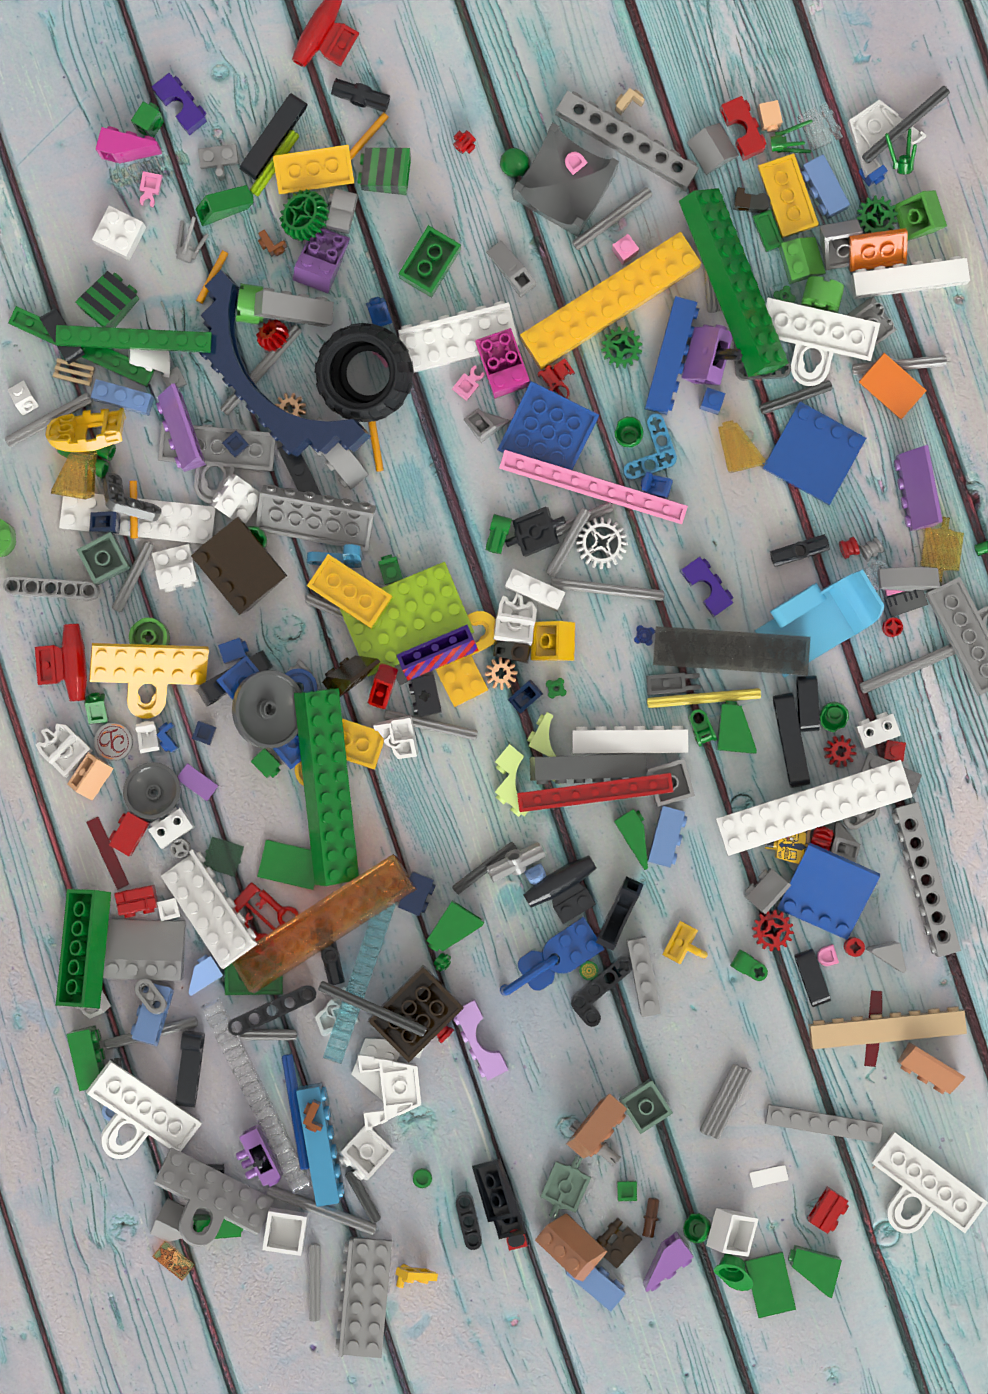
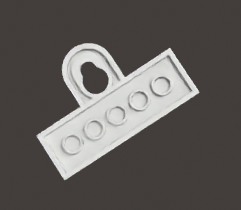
M767 298L766 308L772 318V323L779 336V340L796 344L791 362V372L795 380L800 384L815 386L823 382L829 373L834 353L868 361L872 360L881 323ZM815 348L821 352L822 360L816 366L815 371L809 373L804 368L803 356L806 350Z
M111 1060L86 1091L88 1095L115 1112V1115L105 1126L101 1134V1145L106 1154L112 1158L124 1159L131 1156L148 1135L169 1149L172 1147L181 1152L202 1124L200 1120ZM126 1123L133 1124L135 1126L134 1135L124 1144L118 1145L116 1138L119 1128Z
M895 1132L891 1134L871 1161L873 1165L901 1185L889 1202L886 1211L890 1225L901 1233H913L919 1230L934 1210L962 1232L966 1233L988 1203ZM909 1197H917L921 1202L919 1212L916 1215H912L910 1219L902 1218L901 1212L904 1201Z

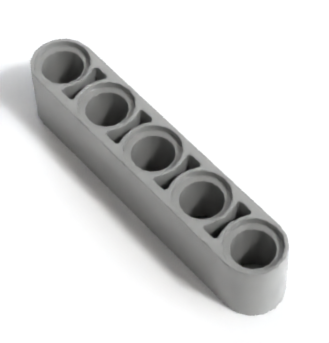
M8 577L3 583V588L7 593L18 596L95 600L100 594V589L97 585L86 581ZM12 581H16L18 584L17 589L11 591L9 588ZM35 582L37 585L34 592L28 590L29 584ZM54 583L56 590L54 593L49 594L47 588L50 584ZM69 585H74L75 592L71 595H68L66 591L67 587ZM89 586L94 588V593L91 596H87L85 592Z

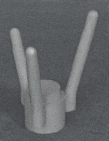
M195 216L191 219L184 244H182L184 221L180 222L178 245L175 252L177 259L188 263L191 262V259H196L199 250L209 236L206 233L194 252L192 251L193 247L189 246V241L196 219Z

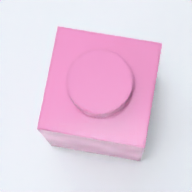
M629 234L612 245V251L622 265L639 252L638 246Z

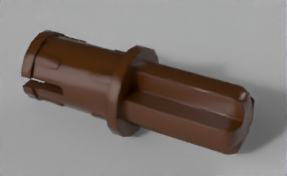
M657 1198L648 1199L646 1215L643 1216L645 1222L642 1236L654 1238L656 1221L659 1220L657 1214L660 1201Z

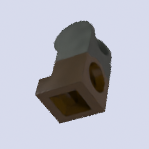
M737 187L733 210L762 213L768 210L771 200L767 194L744 193L745 188Z
M495 641L493 656L528 663L531 646Z

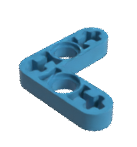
M652 414L647 419V428L656 453L627 463L623 469L625 478L635 480L644 477L646 472L653 474L670 468L676 463L677 456L665 421L660 414ZM653 418L660 420L658 428L659 430L663 428L664 432L653 434V432L657 431L655 425L651 426L650 424ZM658 436L666 437V445L660 446L657 444L656 439ZM665 454L673 457L670 464L664 461L661 462L662 467H659L657 456H659V460L664 459ZM653 460L655 468L647 470L644 465L645 461ZM641 462V468L644 473L641 474V470L635 472V476H632L631 473L627 474L629 466L635 469L639 467L637 463Z
M344 545L343 554L327 552L307 553L306 563L310 565L320 566L329 554L349 568L362 567V551L358 545Z

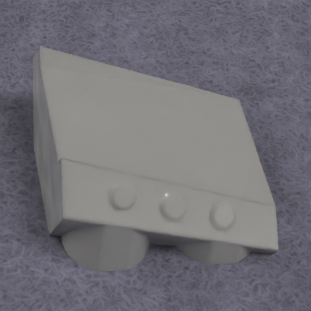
M874 297L866 299L865 302L847 314L848 316L881 323L875 346L897 330L892 320L884 313L883 305L878 303Z

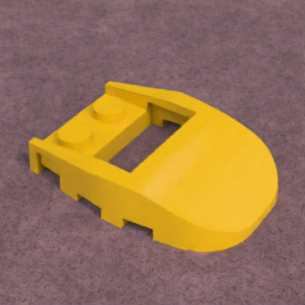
M120 408L117 411L101 409V413H91V410H85L82 412L83 415L74 416L72 413L62 415L53 419L47 425L45 434L47 441L58 450L69 452L95 451L123 441L122 432L124 420L126 419L124 408ZM102 426L101 434L96 435L95 439L86 440L88 428Z

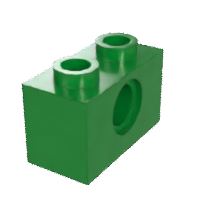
M144 101L141 103L131 119L136 131L144 136L155 137L164 123L161 116L162 113L158 111L159 107L151 102L149 104Z

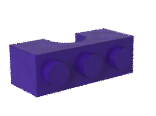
M168 73L151 87L165 106L173 101L183 103V109L175 117L190 136L207 122L205 118L206 112L200 105L196 106L193 100L195 99L188 90L185 92L181 88L183 84L177 76L173 77Z
M699 556L681 569L680 572L690 586L697 582H705L709 585L711 590L710 596L702 603L714 618L733 604V596L728 589L724 590L720 585L722 581L717 574L713 575L709 570L711 568L709 562Z

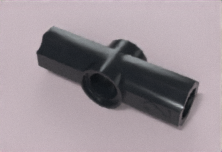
M336 78L332 86L331 95L348 100L355 106L362 108L367 106L382 112H386L388 109L390 95L372 90L371 87L365 84H353Z
M823 534L770 551V557L774 567L828 551L830 550L829 542L826 535ZM796 546H802L804 548V554L802 556L796 554Z
M327 926L316 929L328 983L332 985L344 983L345 978L333 927ZM331 950L334 951L336 954L335 959L327 961L326 953Z

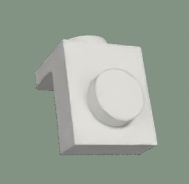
M24 380L8 389L15 406L22 415L39 406Z
M144 721L136 724L135 729L138 733L140 753L160 750L159 739L156 735L158 730L154 721Z

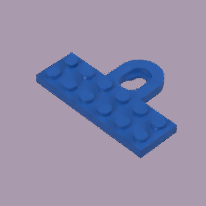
M246 655L216 681L233 700L235 692L243 680L251 674L259 672V670ZM292 669L285 673L295 682L303 684L304 689L302 692L317 690L316 679L307 670ZM298 734L289 743L273 748L289 769H292L301 762Z

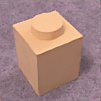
M778 100L759 104L757 110L762 131H777L783 123Z

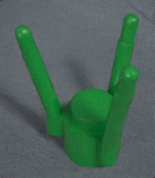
M810 119L783 131L775 132V136H771L772 152L811 153L810 149L787 148L788 146L805 145V141L787 142L786 136L782 137V135L804 127L813 121Z
M908 129L906 155L899 156L898 160L896 159L889 134H885L893 161V169H897V173L903 175L910 174L914 170L917 144L913 145L910 157L911 129Z

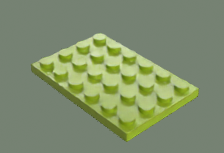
M445 562L382 587L381 589L393 597L372 629L340 609L359 656L380 660V663L367 675L368 677L375 675L379 665L382 663L392 667L399 665L397 654L460 627L468 625L471 634L475 633Z

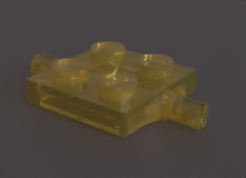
M942 517L941 528H925L920 566L938 568L939 582H942L943 571H959L964 533L954 532L949 529L950 517Z

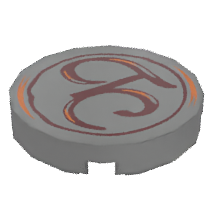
M108 723L102 726L96 732L94 738V747L97 753L109 761L125 758L133 746V737L130 731L124 725L118 723Z

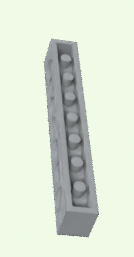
M567 90L556 109L555 115L685 192L698 172L699 167L696 166L697 164L694 161L683 159L677 151L666 149L660 141L649 139L648 135L643 131L632 129L628 122L623 120L620 122L614 118L615 116L611 112H603L598 109V105L594 102H586L580 94L574 91L571 93ZM580 107L584 110V112L582 114H576L574 112V109ZM597 117L600 119V122L593 124L590 119ZM612 126L616 129V132L610 134L606 129ZM625 136H630L633 139V141L631 143H625L623 141V138ZM647 146L649 151L642 153L639 147ZM658 155H662L665 157L666 161L660 163L656 160L655 157ZM679 165L682 171L675 172L672 166Z
M913 802L893 808L892 819L894 824H898L899 831H897L899 842H903L904 850H902L905 861L909 862L908 874L915 883V887H913L914 895L920 900L921 905L918 908L921 917L924 916L926 921L924 929L926 935H930V950L937 957L959 952L961 948L919 803ZM907 819L913 821V827L910 830L905 827ZM913 837H916L919 841L916 848H912L910 845V840ZM918 856L924 858V864L920 867L915 863ZM927 874L929 876V883L923 885L921 877ZM929 893H933L935 896V900L931 904L926 901V896ZM937 911L940 914V919L937 922H933L931 916ZM940 930H943L945 932V938L939 941L937 939V933Z

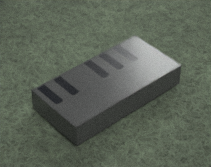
M916 589L885 599L891 617L928 605L924 591Z

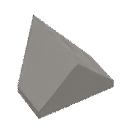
M479 408L463 419L480 443L511 421L483 412Z
M836 821L829 851L856 862L861 844L856 842L840 821Z
M167 1198L150 1234L166 1242L182 1239L179 1232V1221L185 1206Z

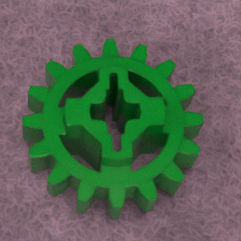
M875 195L872 201L870 198H867L865 200L866 204H860L861 209H858L856 212L860 216L856 219L858 222H861L860 227L865 229L863 234L894 229L892 224L898 222L897 219H894V217H897L898 212H893L896 205L890 206V199L885 202L884 196L878 200ZM872 206L871 212L865 214L866 209ZM875 213L878 217H881L879 221L877 220V217H873ZM889 220L888 224L882 227L883 221Z
M619 326L617 332L611 329V335L605 334L604 337L607 341H602L601 345L605 346V348H602L601 352L606 353L604 360L610 359L609 365L614 362L617 369L620 364L626 369L627 363L633 366V359L635 361L639 360L637 354H642V350L638 348L642 347L643 344L637 342L640 336H634L635 330L628 332V327H625L624 331H621ZM616 336H621V338L616 341L612 340ZM630 338L634 345H631L627 339ZM620 344H624L626 349L619 351ZM610 350L614 351L616 358L612 356ZM627 354H629V355L632 354V356L629 357L628 359L622 360L623 357L626 356Z

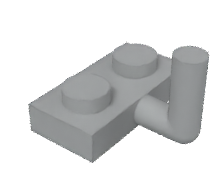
M236 144L198 149L200 168L216 167L215 173L220 181L225 179L224 166L239 164Z

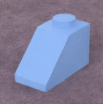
M206 954L197 960L199 964L194 966L189 988L190 996L225 975L213 955L208 957Z

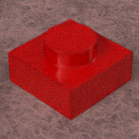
M887 740L883 758L894 761L901 760L903 762L906 743Z

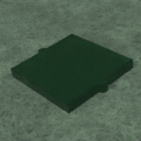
M212 836L209 848L205 851L207 854L204 864L207 868L210 867L214 871L235 877L238 865L242 862L240 859L244 846Z

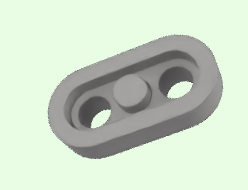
M880 807L873 809L870 814L864 812L854 815L856 822L853 824L849 821L850 817L843 819L844 825L849 829H858L877 818L880 813Z
M148 979L139 980L135 985L136 995L148 1011L153 1014L163 1013L167 1007L165 998L153 982ZM148 986L149 991L147 993H143V988ZM155 1002H160L158 1008L154 1007Z

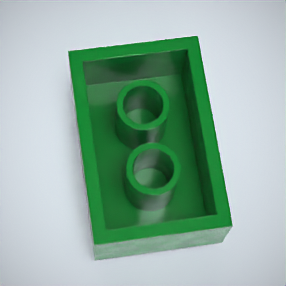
M428 225L398 273L399 279L432 298L460 253L461 244Z
M95 1025L73 1030L66 1034L79 1092L87 1090L105 1067L103 1061L106 1059L104 1048H100L99 1043L101 1033L99 1029H96Z

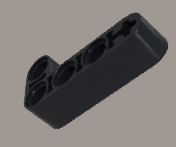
M264 650L249 657L259 671L270 670L273 667ZM226 671L198 687L197 692L206 707L227 694L216 681Z
M618 957L571 997L572 1008L586 1025L594 1027L600 1023V1013L593 1003L631 972L632 963L628 957ZM620 961H628V968L626 970L621 968L618 971L621 975L618 976L612 968L615 966L617 970L621 966ZM609 972L613 973L614 980L610 983L605 982L604 975ZM597 985L600 989L599 993L591 995L589 993L590 986ZM576 998H583L585 1004L582 1007H576L574 1005ZM588 1013H596V1021H587L586 1017Z
M185 1030L182 1034L180 1046L182 1054L175 1104L178 1106L193 1108L196 1106L205 1033Z

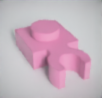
M143 171L139 189L140 192H144L140 197V204L142 206L146 199H150V207H154L155 200L153 195H159L162 175Z
M477 366L471 368L469 376L464 373L452 388L453 391L466 401L479 387L476 381H480L485 374L482 372L479 376L475 375L474 371Z

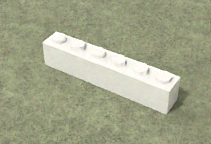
M961 256L951 257L947 261H942L941 258L933 259L931 263L924 264L923 261H917L909 266H904L903 263L895 264L893 268L887 269L885 266L875 267L872 271L858 269L851 275L853 299L965 285L970 281L967 258L961 259Z
M606 726L595 727V730H588V727H576V730H572V754L688 753V729L683 730V726H672V730H664V726H653V730H645V726H634V730H626V726H614V730H607Z

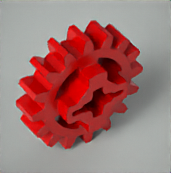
M773 909L772 914L768 911L765 916L759 914V921L754 920L757 926L752 927V930L756 931L752 937H758L756 944L763 943L762 949H766L769 946V951L771 952L774 947H776L777 951H780L781 945L787 947L785 942L792 941L789 934H794L790 930L793 924L787 923L790 918L788 916L783 918V912L777 915V911ZM773 918L780 919L783 924H776ZM766 921L764 929L760 930L762 923ZM770 926L780 928L775 931V935L767 933L771 930ZM785 931L784 937L780 940L781 933ZM763 937H770L772 943L766 942Z

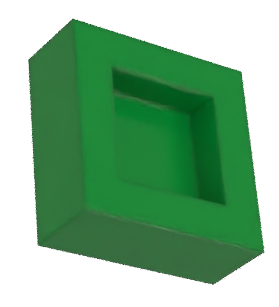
M636 1180L617 1181L618 1202L637 1201Z

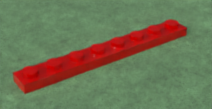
M671 773L521 792L517 793L519 812L664 794L674 791Z

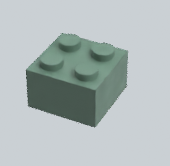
M112 532L77 549L93 583L97 586L131 569L123 550Z
M651 1078L618 1098L619 1102L627 1108L626 1113L640 1134L673 1114Z

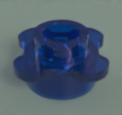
M642 625L637 626V635L634 638L635 643H643L647 646L652 645V635L655 633L654 628H644Z

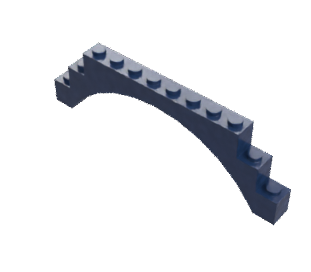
M220 270L205 285L209 290L207 294L214 302L200 315L205 320L203 324L212 333L211 353L199 352V354L205 360H210L212 363L210 365L216 373H221L224 376L222 380L229 387L232 386L236 390L234 394L241 401L245 400L247 403L246 408L252 414L256 413L259 416V423L271 430L269 434L276 441L280 440L283 444L282 449L288 455L293 454L298 457L309 445L317 453L320 451L327 454L338 442L345 450L350 449L355 452L371 435L358 421L349 419L327 422L305 419L287 413L277 407L258 389L246 370L240 356L236 338L235 312L240 287L228 274Z

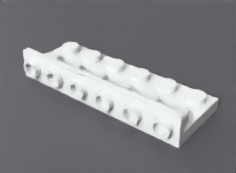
M499 301L494 303V306L488 308L486 306H479L475 308V311H460L456 313V316L449 317V315L440 316L437 321L433 322L431 320H424L417 326H412V324L402 326L401 330H398L399 338L409 350L408 353L411 361H413L414 373L478 357L480 355L475 340L509 328L512 329L517 346H519L509 302Z
M191 849L188 857L165 872L161 877L219 966L224 969L256 946L255 938L257 936L251 928L247 929L244 924L246 919L240 912L237 914L234 909L236 904L230 897H226L224 894L226 889L220 882H216L214 879L216 874L210 867H206L204 864L206 859L201 852L197 853Z

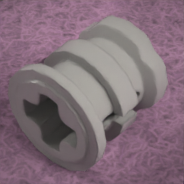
M874 537L872 542H866L865 546L859 545L860 552L867 562L870 561V557H876L877 553L884 552L883 546L877 537Z

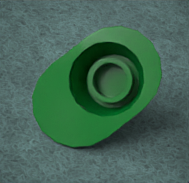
M725 1253L719 1265L715 1266L714 1273L730 1288L739 1291L752 1289L754 1282L745 1270V1262L739 1257Z

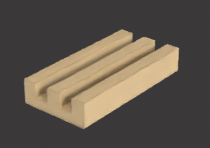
M57 358L55 372L53 373L54 378L91 387L95 371L94 367L75 362L68 364L66 360ZM61 364L90 371V373L88 374L61 367ZM59 371L86 377L88 381L60 375Z

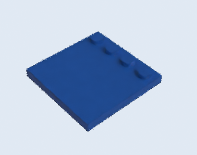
M531 381L497 450L504 453V450H508L573 470L597 422L599 414Z
M799 402L762 469L830 505L867 438L808 405Z
M809 842L789 882L791 886L783 894L777 909L848 940L880 878V873Z

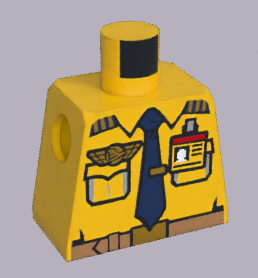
M811 830L765 844V849L775 850V858L799 864L810 842Z

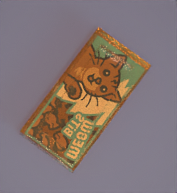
M166 1241L163 1242L152 1256L181 1281H183L195 1265Z

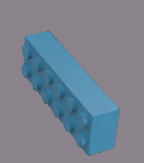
M322 1082L299 1086L296 1093L316 1207L340 1203L345 1192L343 1182L339 1183L341 1168L340 1164L336 1163L335 1160L338 1151L336 1144L332 1143L334 1128L333 1125H329L331 1111L330 1106H326L325 1103L326 1098H328L326 1086L323 1087ZM314 1099L321 1102L313 1121L323 1125L322 1130H317L316 1132L305 1128L306 1125L303 1124L306 1114L303 1113L307 1103L312 1104Z

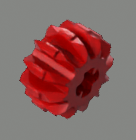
M269 319L268 323L263 322V326L258 328L259 332L256 334L257 342L266 351L270 352L273 350L276 352L278 348H282L284 343H287L286 339L289 337V330L280 320Z
M844 735L839 737V741L836 736H833L834 743L829 740L826 742L830 748H823L824 751H829V754H826L824 758L831 757L829 764L832 765L836 761L835 766L837 768L840 767L841 763L844 767H847V761L851 763L854 761L850 755L854 756L857 754L856 752H851V749L856 746L855 744L848 745L851 742L850 738L844 742ZM838 746L844 749V752H842L841 757L840 754H836Z
M825 826L815 828L810 843L829 851L834 834L833 830Z

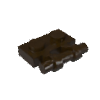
M619 1218L613 1223L611 1222L607 1226L608 1229L602 1236L599 1235L596 1239L602 1247L607 1249L608 1252L604 1255V1258L615 1268H618L642 1241V1238L628 1225L623 1231L620 1230L619 1227L623 1224V1221ZM615 1233L618 1237L610 1244L608 1240Z

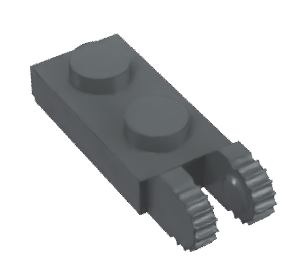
M700 673L646 676L647 695L699 690L701 685L686 686L685 679H697L700 677Z

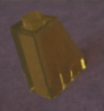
M733 420L723 422V426L718 427L729 473L768 464L765 457L737 422L734 423Z
M97 451L70 452L51 489V494L85 500L94 497Z

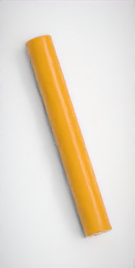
M383 112L349 151L351 160L389 118L386 113Z
M221 251L196 299L198 303L203 304L209 290L205 285L221 270L228 256L227 252Z
M376 421L368 422L375 467L376 472L384 471Z
M129 481L130 498L137 499V481ZM130 516V539H138V518Z

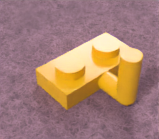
M679 921L662 955L681 964L687 951L703 959L708 956V953L691 944L698 930Z
M406 1264L397 1267L395 1273L398 1276L396 1283L398 1288H403L405 1282L414 1283V1280H416L417 1282L428 1284L429 1281H437L438 1273L427 1268H412Z

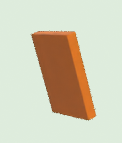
M907 229L849 236L850 272H855L858 269H874L879 266L890 267L895 264H907Z
M885 353L876 360L858 381L899 419H902L927 391Z

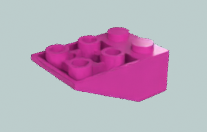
M101 127L96 145V151L101 159L121 164L162 154L158 142L153 137L145 136L142 138L131 131L123 133L119 132V129L115 127Z
M511 328L475 340L494 399L529 386L530 380Z

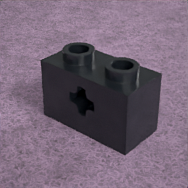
M434 674L411 679L412 683L409 684V690L411 695H415L416 702L412 703L414 713H418L419 717L442 713ZM423 691L430 694L426 702L419 698Z

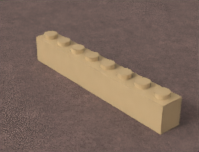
M959 1006L947 1007L946 1011L932 1008L928 1009L926 1013H920V1010H912L906 1015H901V1012L889 1013L890 1016L882 1017V1014H872L870 1018L863 1019V1016H853L851 1020L844 1021V1018H833L832 1022L826 1023L824 1020H814L813 1024H808L810 1047L812 1049L967 1034L965 1011L959 1009Z

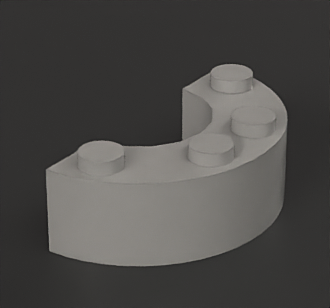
M320 417L316 419L318 421H323ZM339 442L327 454L320 451L317 453L314 450L319 457L321 455L324 456L327 460L324 463L331 471L335 470L340 476L338 481L344 488L348 486L350 489H353L368 476V473L349 449L345 450Z

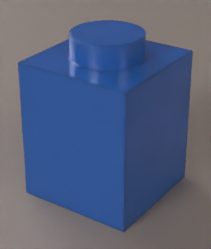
M707 387L700 409L718 415L726 393Z
M241 638L218 645L224 664L240 660L247 655L246 652H249L246 641H242Z

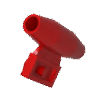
M323 0L314 11L298 40L292 57V61L297 65L305 67L320 50L324 58L339 67L342 66L359 36V32L346 24L335 23L342 0Z
M79 624L63 625L62 648L55 645L35 647L38 685L59 684V682L64 680L69 701H84L87 685L85 645Z

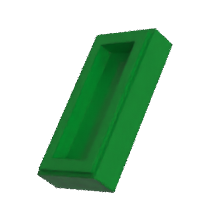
M771 209L752 216L765 252L779 248L783 240Z

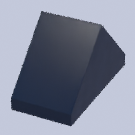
M114 511L91 512L89 532H112L119 534L121 515Z
M530 679L508 701L521 714L541 697L543 693Z

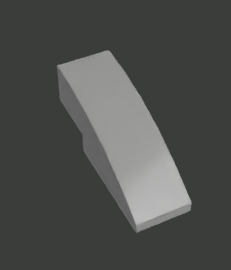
M902 567L877 570L879 589L911 592L915 589L931 591L940 587L938 568Z

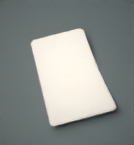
M783 1165L751 1172L750 1178L752 1186L755 1188L787 1181L788 1175L786 1166Z

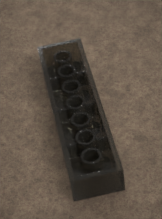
M656 626L653 665L807 676L810 637Z

